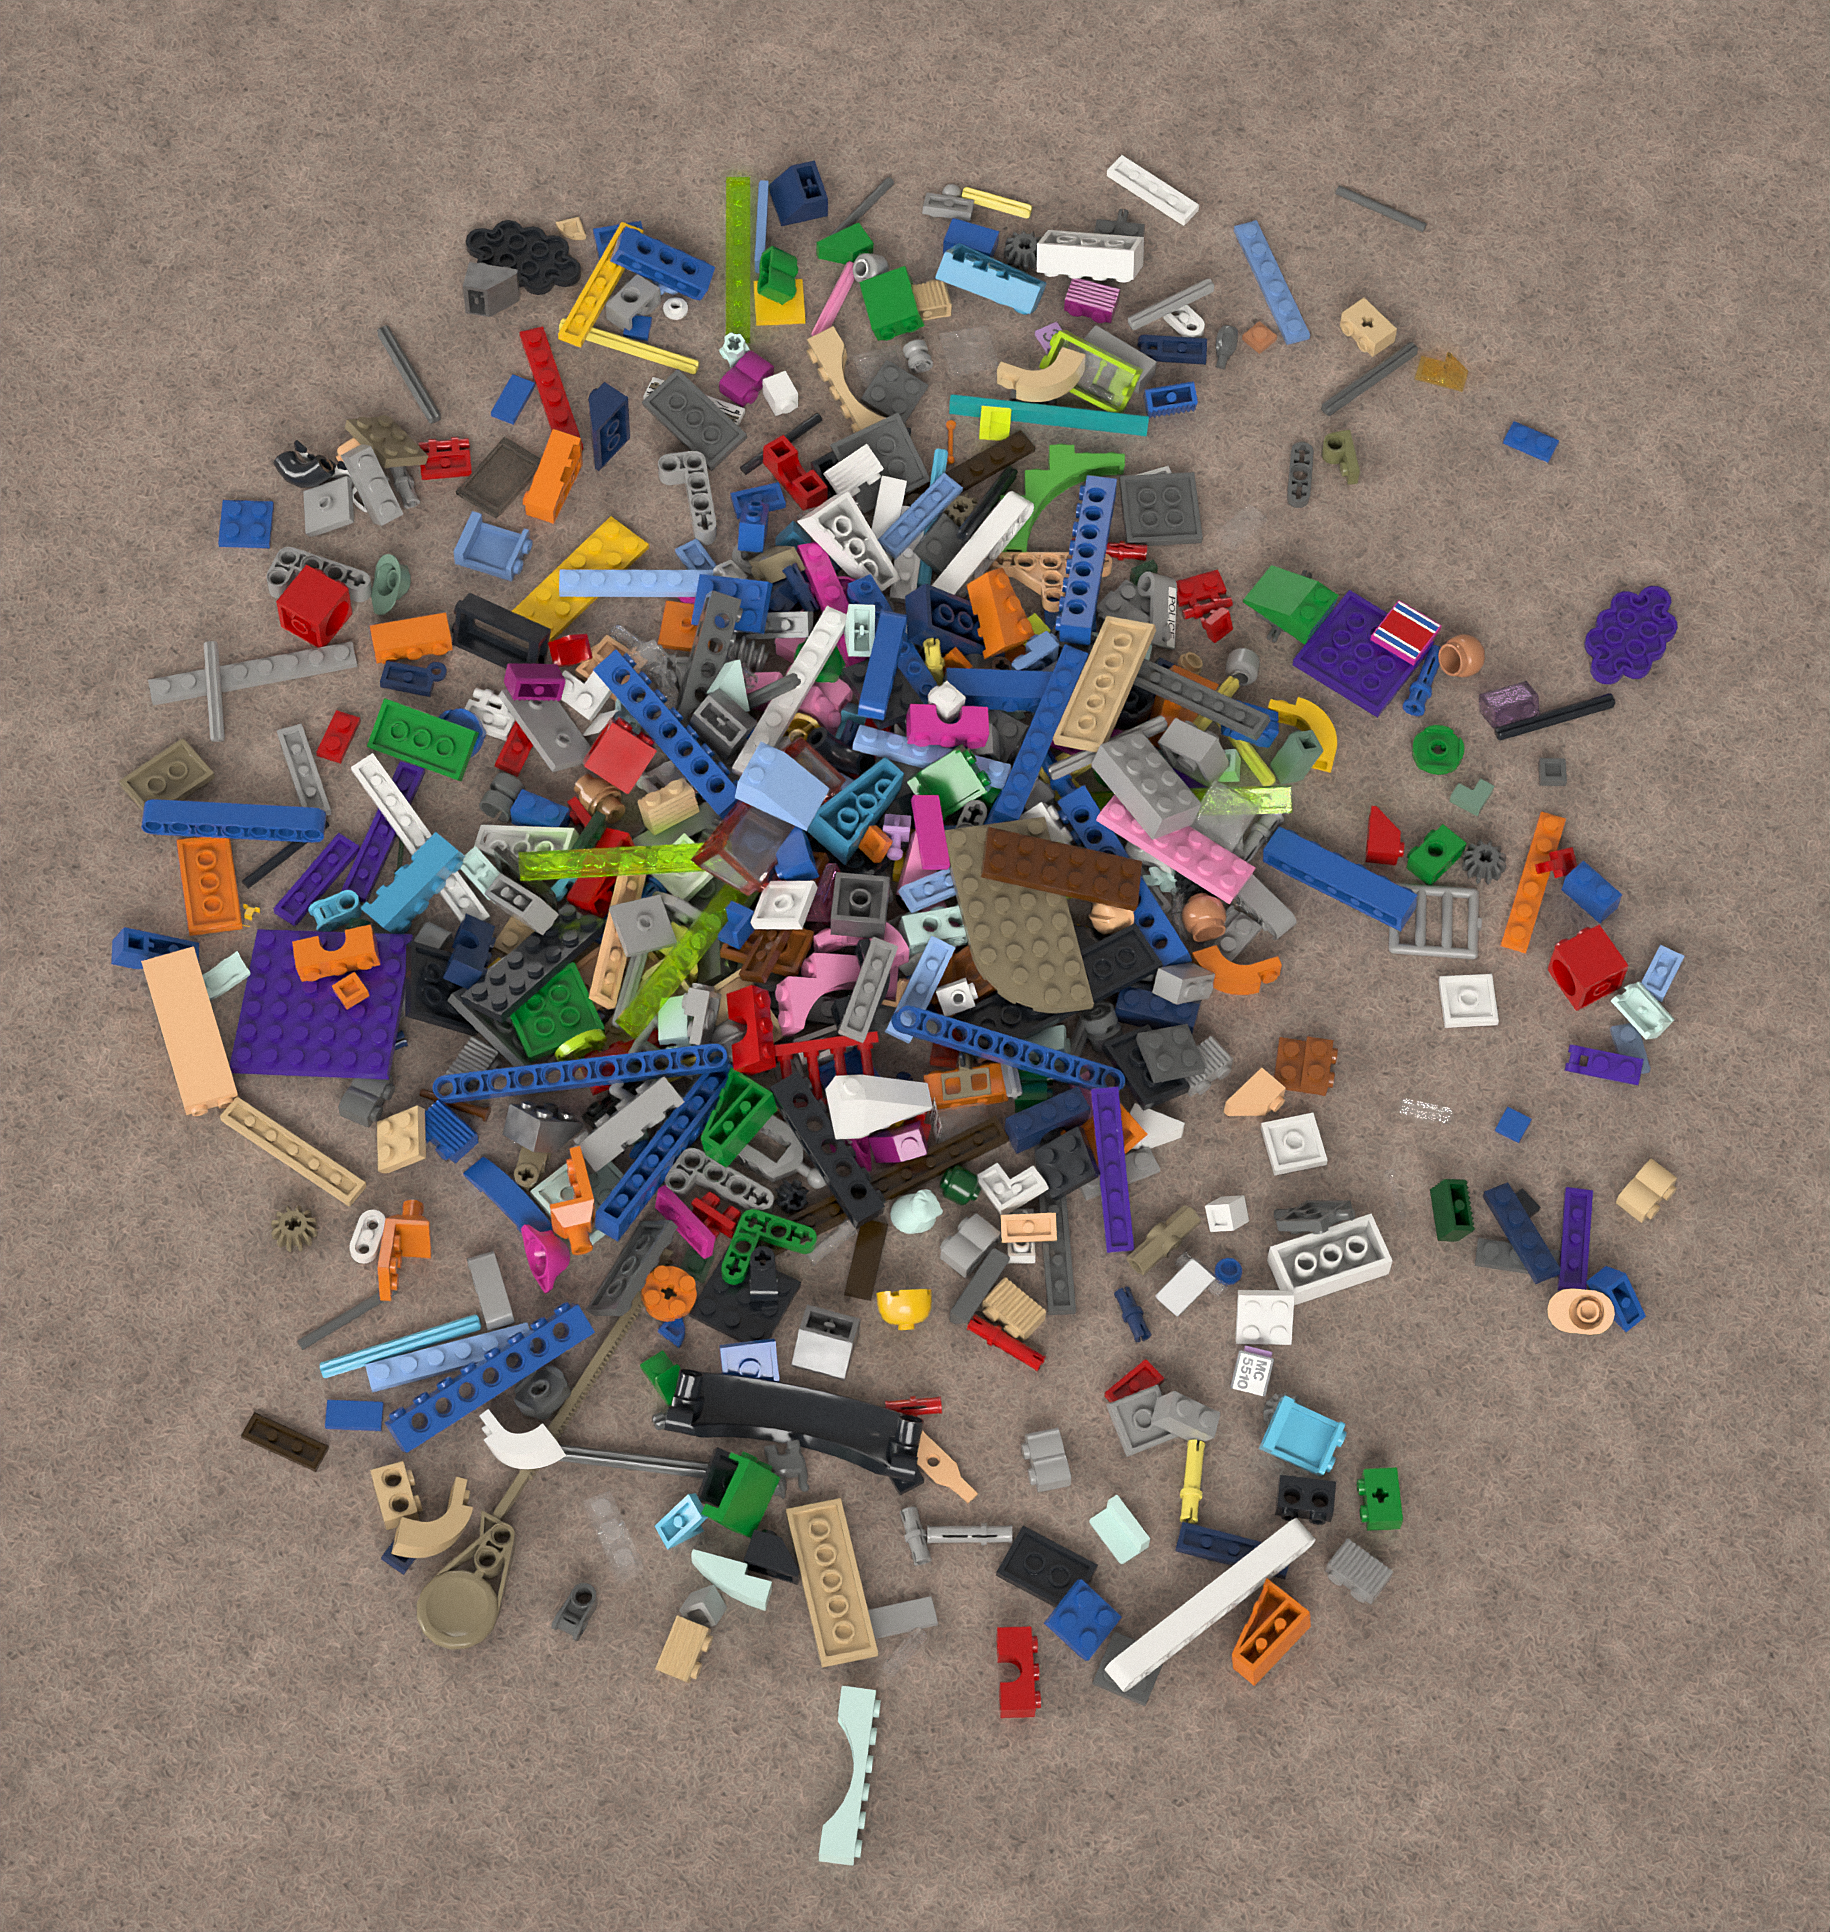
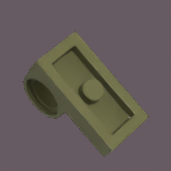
M1343 430L1329 433L1323 441L1321 452L1323 460L1329 464H1340L1341 476L1346 477L1347 484H1357L1360 469L1351 431Z

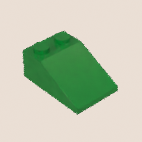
M1271 565L1243 599V603L1305 645L1333 611L1339 595L1319 581Z

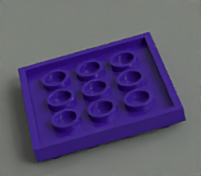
M1349 590L1293 659L1292 665L1378 718L1427 656L1430 648L1434 645V641L1431 642L1413 666L1371 640V635L1388 613Z

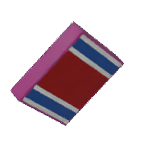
M1398 600L1371 635V640L1414 666L1440 632L1442 625Z

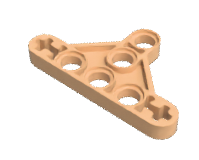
M1001 552L988 570L992 571L1003 568L1008 577L1017 579L1041 595V604L1045 610L1058 612L1060 601L1051 602L1047 599L1054 597L1060 600L1061 596L1065 597L1066 593H1062L1064 577L1069 578V574H1066L1067 559H1072L1073 556L1069 555V552ZM1108 554L1105 556L1102 577L1108 576L1112 570L1113 560ZM1026 562L1031 564V566L1024 567L1020 566L1019 563ZM1050 562L1056 564V566L1048 567L1044 564ZM1047 580H1055V581H1057L1058 583H1057V584H1048L1046 581H1047Z

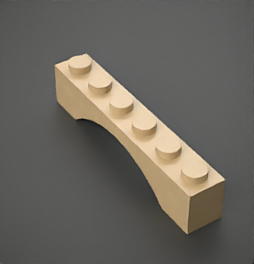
M834 326L807 339L809 349L806 350L812 364L817 362L820 368L817 370L822 381L830 383L829 391L835 401L839 399L842 403L840 409L845 419L851 418L854 423L851 425L853 432L856 433L885 419V417L866 409L849 391L845 382L847 353L845 345Z

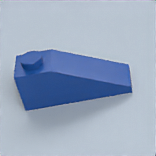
M124 927L112 940L111 964L132 969H143L141 961L194 947L199 963V943Z

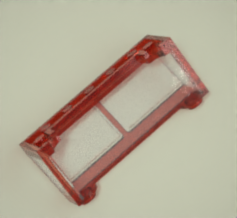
M801 736L781 749V751L789 755L829 788V792L821 806L842 791L840 787L846 779ZM738 800L690 860L699 868L747 896L755 891L760 893L770 883L768 879L769 871L777 863L776 852L795 825Z

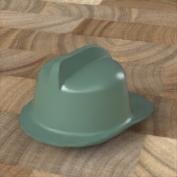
M391 554L383 555L375 569L371 599L374 613L378 615L388 613L396 600L405 595L410 588L411 575L408 566L400 564L398 559Z

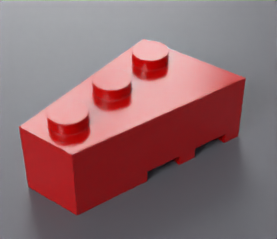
M606 828L566 897L570 904L602 919L609 913L621 859L630 857L644 866L629 833Z

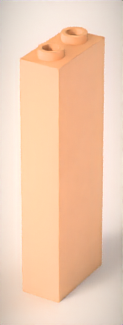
M194 947L141 961L186 1115L201 1116L207 1113L208 1109L217 1106L220 1109L227 1108L238 1097Z

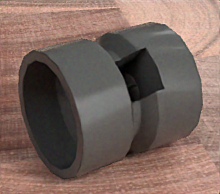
M498 773L489 786L490 790L485 793L480 801L479 807L487 816L501 822H508L511 818L510 809L521 790H526V788L517 778L506 773Z
M1099 1002L1094 1004L1092 1009L1082 1011L1080 1015L1085 1031L1088 1032L1087 1035L1092 1050L1102 1053L1103 1050L1101 1048L1104 1042L1124 1035L1120 1023L1117 1022L1118 1018L1111 1003Z

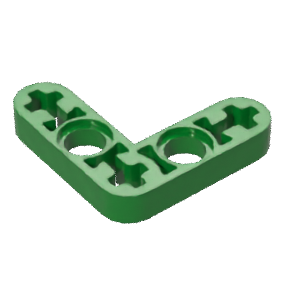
M757 1209L747 1210L740 1218L722 1263V1278L728 1284L736 1285L741 1283L749 1270L751 1253L758 1247L760 1240L800 1254H808L816 1248V1232L808 1226ZM753 1218L757 1219V1224L753 1228L749 1227L748 1221L751 1222ZM765 1222H769L767 1224L766 1233H764L763 1226L765 1227ZM775 1226H782L787 1232L783 1237H775L771 1234V1230ZM791 1230H793L794 1236H792V1241H789L791 1237ZM805 1235L809 1236L810 1242H806L805 1245L800 1244V1239H803ZM740 1241H747L750 1243L751 1249L748 1252L742 1253L736 1249V1245ZM736 1258L740 1261L738 1272H735L733 1276L729 1274V1269H733Z

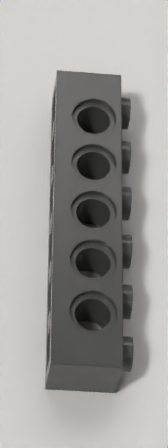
M713 590L706 594L675 707L683 717L680 722L685 728L689 724L688 715L693 714L702 704V702L696 700L695 690H701L706 699L709 695L707 691L724 664L729 662V657L726 655L728 648L733 646L736 638V632H733L735 622L738 623L743 612V608L740 607L741 599ZM716 616L724 619V628L717 627L715 624ZM709 640L717 643V653L709 650ZM702 665H707L711 669V677H705L702 674ZM677 729L672 730L669 733L668 738L674 737L677 733ZM699 737L696 739L701 746L705 743Z

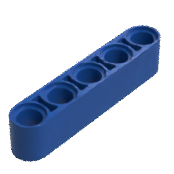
M881 611L859 701L858 716L879 720L885 719L906 631L908 617L906 614Z

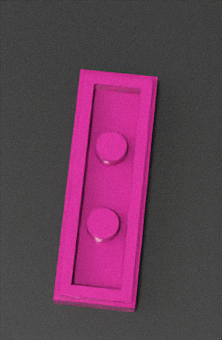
M913 795L911 802L922 869L948 870L950 860L939 795Z
M667 1185L658 1188L655 1208L666 1220H671L678 1226L676 1230L702 1258L706 1259L712 1256L716 1237Z

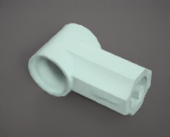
M731 332L724 337L725 343L719 349V352L724 359L728 360L732 368L750 349L741 334H733Z

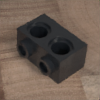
M1280 1475L1275 1515L1281 1516L1286 1521H1291L1295 1518L1309 1519L1310 1523L1316 1525L1331 1522L1334 1513L1336 1482ZM1293 1496L1298 1502L1290 1504L1284 1497ZM1320 1499L1324 1501L1326 1506L1317 1507L1312 1501Z

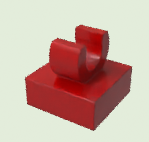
M1224 607L1217 611L1211 610V616L1207 619L1200 618L1202 628L1206 630L1208 638L1213 643H1217L1233 630L1229 610Z

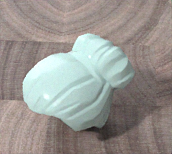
M922 1189L917 1193L907 1194L898 1198L891 1208L890 1217L893 1225L901 1232L906 1234L922 1233L928 1231L935 1224L936 1218L943 1213V1210L931 1190Z

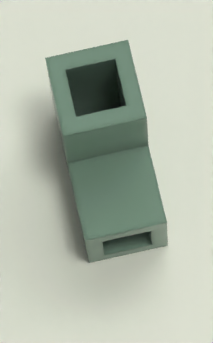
M1481 778L1473 790L1458 783L1451 794L1449 802L1478 817L1492 795L1495 786Z

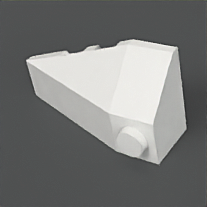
M481 825L474 847L476 846L485 854L537 875L563 876L580 866L586 844L575 828Z
M867 1075L835 1076L825 1089L835 1139L863 1138L871 1132L890 1127L891 1124L910 1119L933 1108L928 1083Z

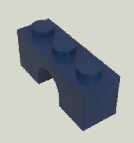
M467 913L465 914L456 931L452 944L454 951L447 962L443 979L469 989L487 973L488 969L486 967L492 956L490 952L496 941V938L493 937L494 925Z
M1077 1086L1007 1117L1004 1130L1009 1137V1142L1014 1151L1018 1154L1040 1144L1042 1137L1055 1128L1062 1127L1067 1132L1083 1125L1089 1120L1091 1108Z

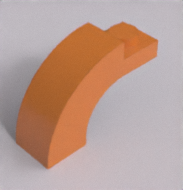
M1217 945L1192 952L1191 956L1192 963L1215 973L1213 988L1234 995L1259 993L1261 981L1264 984L1275 981L1280 976L1282 967L1278 956L1250 965L1235 964L1221 954Z

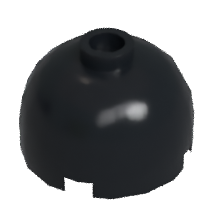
M1133 684L1115 727L1132 729L1145 723L1154 703L1151 699V692Z

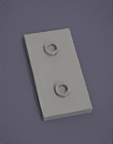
M508 689L501 690L499 694L500 699L552 772L583 764V759L591 746L557 700L552 701L551 699L548 702L547 699L545 701L542 699L540 701L537 699L535 701H528V699L519 701L517 699L514 701Z

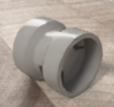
M913 340L903 347L904 356L909 360L908 367L911 373L917 374L929 371L933 367V361L931 356L927 354L928 347L924 340Z

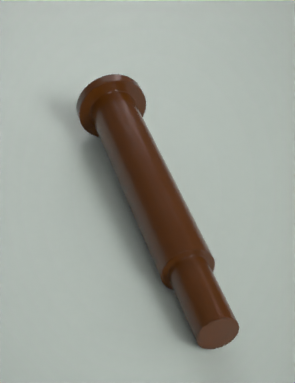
M421 1089L419 1096L433 1100L435 1103L439 1100L434 1092ZM469 1102L444 1103L447 1107L480 1117L483 1122L487 1121L491 1113L490 1106L484 1108Z

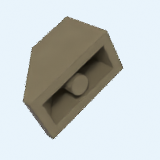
M771 546L749 561L754 578L757 581L770 583L786 578L782 570L789 565L792 567L794 563L798 564L800 571L806 569L794 546Z

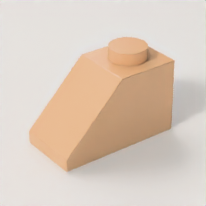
M1261 1068L1226 1101L1224 1113L1227 1116H1266L1271 1110L1276 1112L1285 1102L1284 1094L1286 1088Z

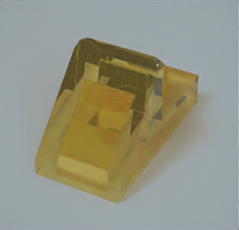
M1447 352L1445 362L1421 356L1415 380L1463 392L1469 371L1450 352Z

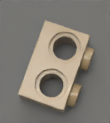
M403 1461L370 1470L386 1530L398 1527L402 1517L419 1521L418 1512L423 1510L419 1495L413 1496L411 1486H415L412 1470H406ZM391 1479L401 1480L397 1486L387 1485ZM399 1504H406L408 1506L403 1512L394 1510Z

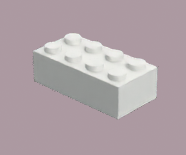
M1048 230L1037 243V272L1044 273L1045 276L1049 277L1066 274L1069 278L1091 276L1094 280L1116 278L1118 282H1129L1136 277L1143 267L1144 237Z
M1372 1214L1329 1227V1230L1322 1234L1311 1233L1270 1247L1267 1258L1268 1264L1279 1289L1294 1292V1305L1389 1274L1393 1261Z

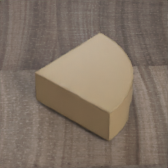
M580 217L556 222L558 231L565 237L573 240L586 239Z

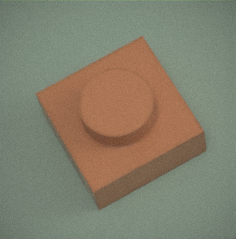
M1259 321L1242 335V340L1261 354L1277 340V335Z

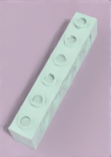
M958 904L950 908L939 906L922 913L916 911L911 914V912H908L901 917L898 928L909 948V955L923 953L931 936L954 947L968 945ZM949 922H957L960 927H953ZM924 926H930V927H932L935 931H934V932H928V931H926L923 927H924Z

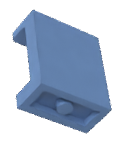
M472 511L453 551L455 564L512 581L515 574L519 575L523 568L522 558L524 554L530 553L533 540L530 539L529 529L524 528L522 534L496 527L482 521V514Z

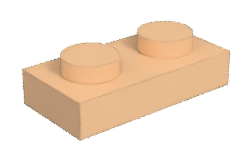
M1056 1213L1001 1215L1002 1243L1057 1241Z

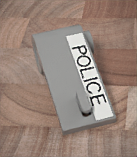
M1145 572L1140 576L1137 588L1141 596L1151 598L1150 624L1155 625L1156 632L1150 645L1175 650L1177 583L1171 577L1153 572Z

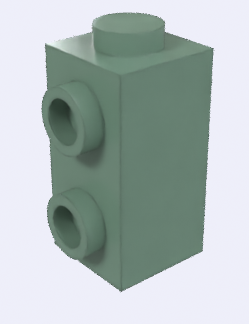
M1297 730L1288 735L1286 742L1276 752V756L1270 765L1281 785L1298 782L1304 779L1324 750L1313 730L1302 732Z

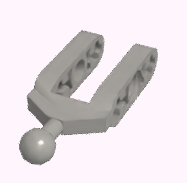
M773 1115L759 1131L788 1148L777 1163L773 1162L749 1145H746L736 1157V1159L740 1160L741 1165L771 1182H776L798 1172L807 1178L809 1185L813 1188L819 1189L826 1185L816 1168H811L803 1163V1147L789 1125Z

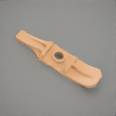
M922 1431L917 1453V1465L936 1484L950 1487L969 1504L978 1493L961 1478L957 1463ZM934 1457L938 1459L939 1463L933 1467L928 1464V1460Z

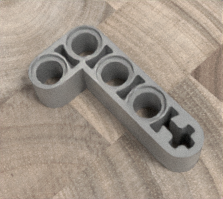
M698 451L663 455L658 460L659 480L666 485L685 483L694 538H697L702 545L712 544L716 540L717 535L716 518L704 455ZM706 523L707 530H703L702 524Z
M294 547L280 549L266 575L269 593L275 598H279L306 564L314 569L322 570L331 579L340 578L338 580L342 581L349 588L350 600L364 602L372 594L370 577L366 572Z
M697 1148L684 1150L665 1177V1185L680 1200L688 1197L697 1184L743 1212L757 1209L772 1214L774 1211V1198L770 1190L729 1166L725 1168ZM689 1162H697L699 1165H697L696 1167H689L686 1164ZM712 1175H719L722 1178L719 1180H711L709 1177ZM674 1183H682L684 1186L681 1188H674L671 1185ZM736 1188L745 1190L741 1194L732 1192Z

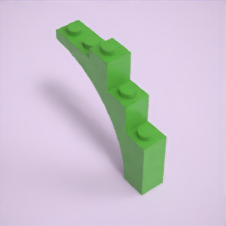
M1063 443L1049 445L1048 470H1025L1024 495L1020 496L1034 504L1033 512L1002 552H1027V542L1032 527L1044 508L1068 488L1086 481L1087 475L1102 477L1124 474L1125 454H1117L1115 452L1075 453L1074 445ZM1000 495V501L1005 497V495Z

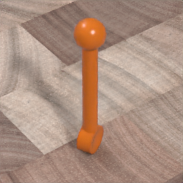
M949 420L946 423L948 429L947 464L952 465L955 462L953 457V429L956 428V423L953 420Z

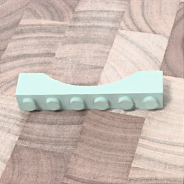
M842 1686L838 1722L850 1744L854 1770L851 1785L843 1803L836 1813L823 1825L819 1850V1861L853 1866L854 1858H860L862 1840H858L857 1835L858 1829H864L866 1812L861 1811L862 1801H868L870 1784L864 1782L866 1773H872L874 1756L868 1755L869 1745H875L877 1728L872 1727L873 1717L879 1718L881 1700H876V1690Z

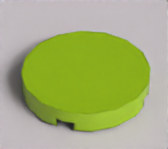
M601 1029L586 1031L561 1045L556 1050L555 1057L558 1062L570 1061L576 1058L584 1059L587 1053L594 1050L600 1051L605 1045L604 1042H607V1037Z

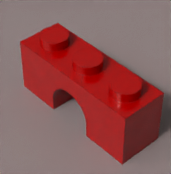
M784 434L763 446V464L806 515L827 501V485L813 469L807 473L799 462L798 451Z
M750 985L726 994L729 1020L747 1025L745 1037L731 1045L734 1070L752 1076L775 1068L776 1049L773 1041V1023L770 1012L771 1000L768 991Z
M1032 1626L997 1627V1663H1011L1021 1673L1020 1677L1013 1682H1000V1718L1035 1717L1036 1708H1041L1040 1691H1035V1681H1039V1663H1033V1653H1038L1037 1636H1032Z

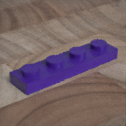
M338 833L273 908L274 914L296 927L308 913L310 905L321 898L356 857L360 846Z
M1565 1188L1559 1260L1561 1272L1558 1275V1291L1563 1289L1586 1290L1593 1190Z

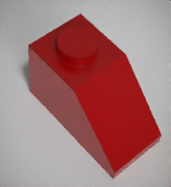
M1372 805L1368 818L1365 862L1396 866L1398 857L1403 858L1405 842H1400L1401 831L1377 806Z

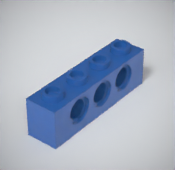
M627 226L618 237L610 262L699 301L708 291L715 267L706 261L692 257L680 249L668 246L658 239H653Z

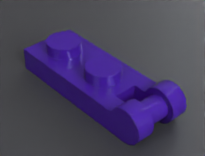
M1569 1045L1568 1052L1570 1053L1569 1063L1565 1064L1564 1071L1639 1086L1644 1059ZM1581 1055L1589 1057L1587 1067L1579 1065Z

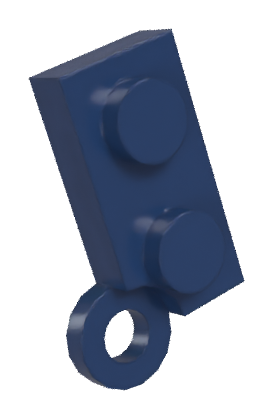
M386 660L380 679V687L431 697L434 682L445 679L447 669L441 662H432L427 668ZM434 669H440L441 673L438 675H434L432 671Z

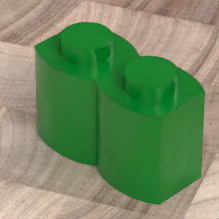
M774 246L765 250L761 255L759 263L758 294L781 305L792 300L797 291L795 286V277L799 270L797 258Z

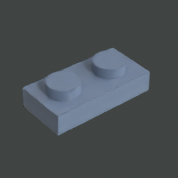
M1631 1023L1611 1026L1610 1031L1617 1054L1644 1059L1641 1074L1650 1073L1651 1068L1639 1031Z

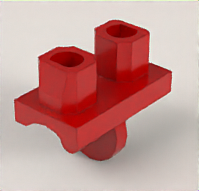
M710 1191L701 1199L696 1197L691 1203L693 1206L692 1213L697 1216L716 1238L721 1232L732 1239L741 1218V1212L733 1206H729L723 1214L716 1211L721 1201L718 1196Z

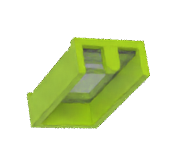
M1060 330L1058 333H1055L1049 344L1051 346L1049 354L1043 357L1039 368L1042 370L1053 364L1062 347L1085 354V371L1079 382L1069 392L1108 412L1123 413L1143 369L1070 333L1068 330Z

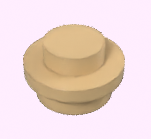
M1188 652L1181 655L1178 659L1179 667L1197 675L1201 672L1203 663L1195 653Z

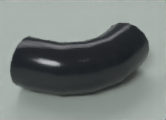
M286 451L278 455L273 462L276 470L284 480L299 488L317 487L335 474L333 464L322 455H317L308 463H303L298 458L296 452Z
M823 727L814 729L807 736V748L825 762L842 771L861 776L875 765L873 755L852 750V746L837 739Z

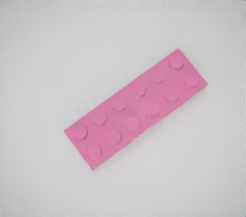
M1116 795L1111 798L1096 819L1102 825L1228 904L1233 901L1256 869L1190 826L1152 840Z

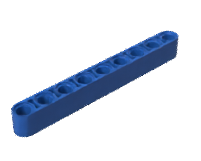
M904 1006L892 1016V1026L900 1033L1090 1091L1091 1089L1109 1088L1105 1083L1106 1075L1114 1078V1087H1118L1119 1091L1125 1084L1124 1074L1116 1068L914 1006ZM902 1013L910 1015L912 1019L910 1026H906L901 1022L900 1017ZM928 1020L935 1022L937 1025L936 1034H932L927 1030L926 1023ZM953 1028H957L962 1032L963 1039L961 1042L954 1040L952 1037ZM979 1036L987 1039L988 1048L986 1050L979 1047ZM1004 1044L1012 1046L1014 1050L1012 1057L1004 1054ZM1030 1052H1035L1038 1055V1065H1034L1029 1061ZM1056 1059L1064 1063L1063 1073L1055 1069L1054 1062ZM1081 1067L1089 1071L1090 1077L1088 1081L1080 1077Z

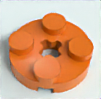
M661 1265L648 1274L646 1284L641 1289V1300H643L646 1311L655 1319L664 1322L675 1321V1319L682 1316L685 1317L692 1310L697 1296L696 1283L694 1278L689 1276L684 1270L674 1266ZM671 1288L676 1297L671 1296L667 1300L664 1298L665 1294L661 1291Z

